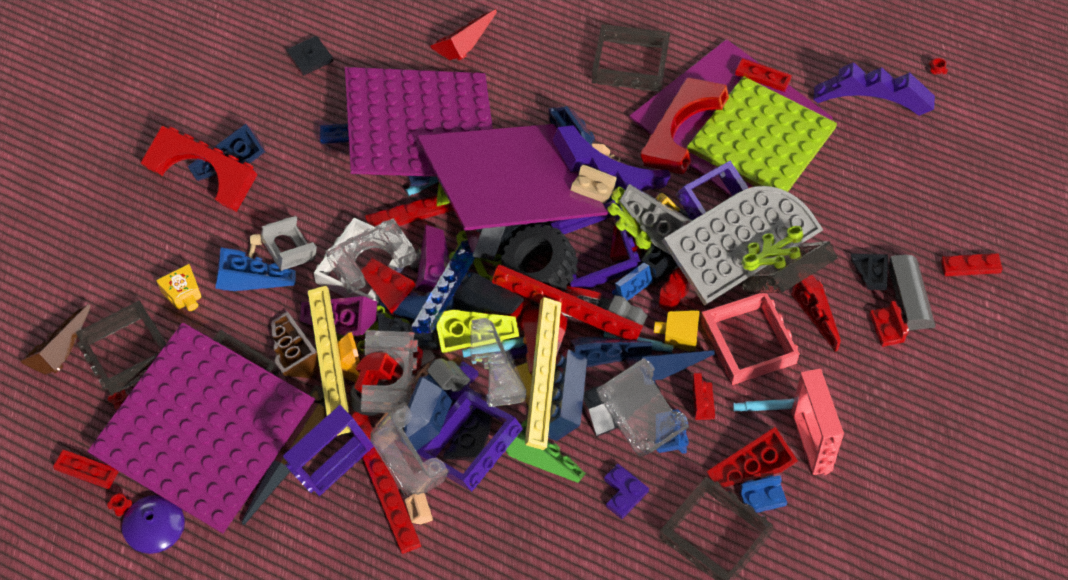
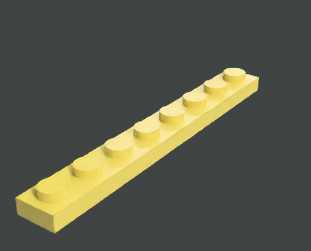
M323 286L309 290L308 296L328 416L339 405L348 413L349 411L329 288ZM346 427L338 435L348 433L350 430Z
M545 297L540 300L525 445L541 450L547 448L561 312L560 302Z

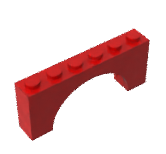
M687 78L684 84L681 85L678 94L673 98L672 104L665 111L662 120L658 122L654 133L650 135L646 146L641 150L644 166L660 170L668 169L669 172L683 175L691 163L688 149L674 142L675 133L685 120L696 113L713 109L722 110L729 99L727 86L725 84Z
M161 126L141 164L148 170L161 176L172 165L186 159H199L212 164L219 180V189L215 200L222 206L237 213L258 175L253 170L254 167L246 162L243 164L239 163V160L232 155L228 157L223 155L224 152L215 147L213 150L208 148L209 145L199 140L197 143L193 141L194 138L186 133L181 135L177 129L171 126L169 128Z

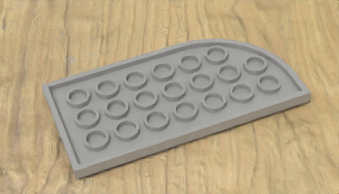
M757 186L737 193L668 235L662 242L702 303L706 305L768 266L762 265L753 271L742 267L743 257L749 253L748 244L758 243L760 247L758 254H760L763 250L762 236L764 234H773L774 244L788 236V228L800 226L803 230L802 240L798 243L791 242L781 249L798 247L820 233L823 228L809 208L791 193L775 187Z

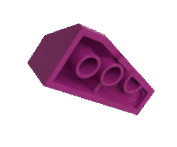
M426 225L416 290L425 293L435 292L448 295L449 285L453 280V273L444 230Z
M364 296L330 299L335 331L338 334L345 336L352 332L353 336L363 335L376 321L377 301ZM302 302L300 321L313 325L310 302Z

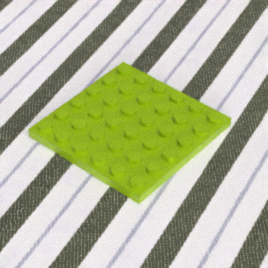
M743 76L730 92L729 99L723 109L714 112L687 146V149L692 154L717 167L731 161L742 179L755 187H775L788 192L835 130L837 123Z

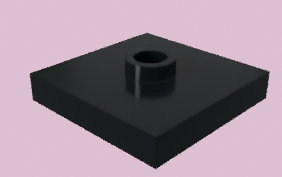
M317 35L286 49L287 55L303 76L334 62L332 55Z

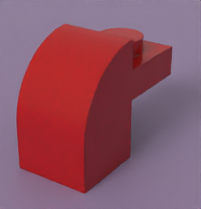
M374 352L365 356L355 369L360 374L354 388L364 396L372 397L379 379L391 380L397 361L387 353Z

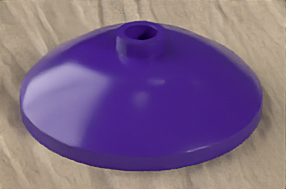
M159 495L141 498L132 504L123 517V537L127 544L138 552L146 554L162 552L174 545L180 538L185 525L183 511ZM153 516L151 520H147L148 517Z

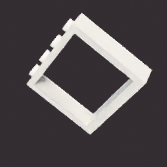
M353 218L348 226L346 225L342 235L337 237L331 250L326 252L320 265L316 266L314 272L316 284L327 286L329 290L346 298L364 296L377 301L378 306V295L373 289L368 294H365L329 277V273L357 235L397 252L388 267L398 273H401L408 263L406 256L411 254V249L413 251L412 244Z

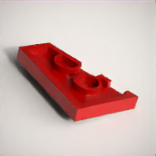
M373 258L360 271L361 275L391 314L416 286L413 280Z

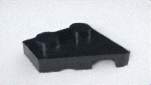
M851 254V261L867 290H887L888 254Z

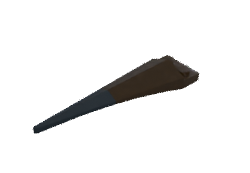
M315 385L309 396L315 398V401L270 465L242 520L243 525L249 521L264 501L291 472L285 466L287 461L283 455L327 417L323 388Z

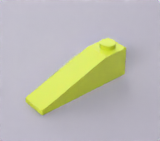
M459 310L434 314L442 353L519 337L516 318L512 316Z

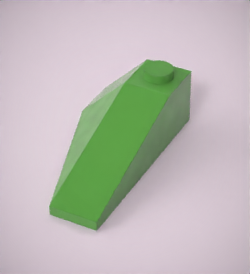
M527 419L521 424L522 431L506 450V453L512 458L577 483L586 474L570 457L563 456L560 453V447L556 443L551 444L547 441V448L544 450L525 445Z

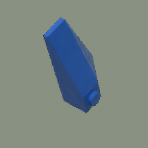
M227 248L220 249L216 289L243 291L295 285V270L288 268L281 271L277 264L269 265L262 262V258L256 257L253 259L247 257L243 251Z

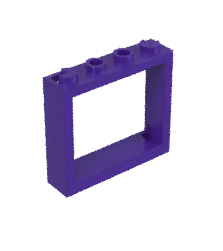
M731 161L687 184L675 193L691 220H695L706 213L692 189L719 175L732 196L748 189V186Z
M615 200L603 204V205L605 206V208H606L607 211H608L607 208H608L612 203H615V204H616ZM608 211L607 215L559 220L551 223L553 228L559 229L562 234H567L611 218L613 215ZM618 214L615 216L616 222L621 218ZM626 229L619 231L630 260L580 278L577 277V274H573L572 277L574 279L570 283L572 287L589 289L625 276L638 267L637 263L641 261L637 251L633 252L632 250L635 244L632 236L628 237Z
M465 391L447 412L439 435L415 451V454L424 464L472 492L523 428L512 415ZM478 408L504 422V424L467 470L461 473L435 457L472 412Z
M339 405L283 457L287 461L285 466L310 493L315 491L320 496L368 453L374 445L353 417ZM347 427L354 437L309 476L302 467Z

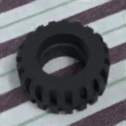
M538 224L535 227L528 226L522 232L521 230L518 231L514 238L511 237L508 241L509 245L505 246L503 250L504 255L501 256L502 266L558 290L564 291L567 288L566 285L574 279L572 275H575L577 271L575 265L578 264L575 249L559 229L553 228L550 225H544L543 227L542 224ZM543 252H553L551 261L544 269L535 273H526L527 265L533 257Z

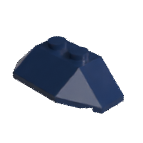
M568 106L551 107L548 109V120L556 128L574 125L579 134L591 146L594 144L595 137L593 133L588 131L584 120L580 119Z
M430 374L419 377L405 412V433L402 440L412 451L419 450L439 435L452 403L447 392L439 386Z

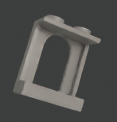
M296 216L262 226L261 240L281 271L315 260L317 247L313 242L309 244L306 242L296 226ZM279 235H286L292 239L297 248L280 252L274 239Z

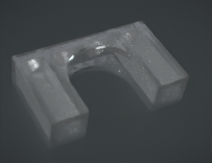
M394 218L384 221L380 225L367 229L363 233L350 237L346 241L326 250L327 260L348 294L366 286L364 275L355 261L358 255L367 249L380 248L387 251L399 269L416 261L415 249Z
M366 330L365 356L374 352L387 353L402 367L403 375L396 383L388 386L362 385L361 412L405 414L412 397L411 388L416 386V376H412V370H416L417 358H413V352H417L418 340H414V332Z

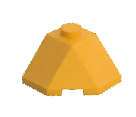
M351 332L338 342L343 377L356 383L360 373L355 369L360 360Z

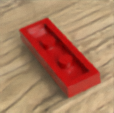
M743 58L735 72L736 76H745L754 82L783 92L786 91L792 78L790 74Z
M999 253L942 256L941 258L944 276L997 274L1003 270Z
M62 450L53 466L56 471L106 489L111 487L119 473L111 466L66 450Z

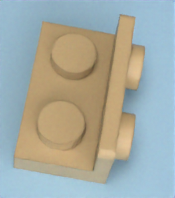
M582 165L578 177L571 186V191L606 203L613 193L616 177Z

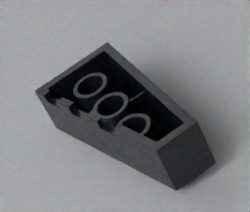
M677 206L680 209L679 213L689 218L687 212ZM654 244L651 245L641 260L642 263L649 265L652 281L656 284L677 266L672 255Z
M506 226L465 230L472 256L494 261Z

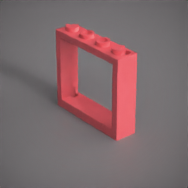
M766 291L702 312L701 324L732 385L797 364L800 355L797 350L798 345L793 343L790 330L785 328L782 315L777 313L774 300L769 298ZM762 308L786 355L739 370L716 322Z
M820 368L801 372L791 410L812 475L821 473L826 475L833 471L844 435Z

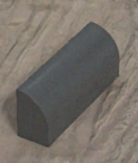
M912 255L891 256L888 270L898 307L902 311L903 322L908 325L909 330L935 328V321L917 258Z

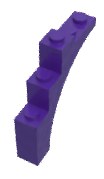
M854 62L840 68L838 76L816 85L813 98L814 101L820 103L843 96H872L899 103L912 110L918 116L934 110L935 95L910 72L894 79L882 67L866 74Z
M574 125L558 127L554 135L553 142L570 172L580 171L582 165L616 177L615 189L622 187L626 191L629 184L641 191L661 189L666 187L671 176L668 169H640L609 158L591 146L579 134Z

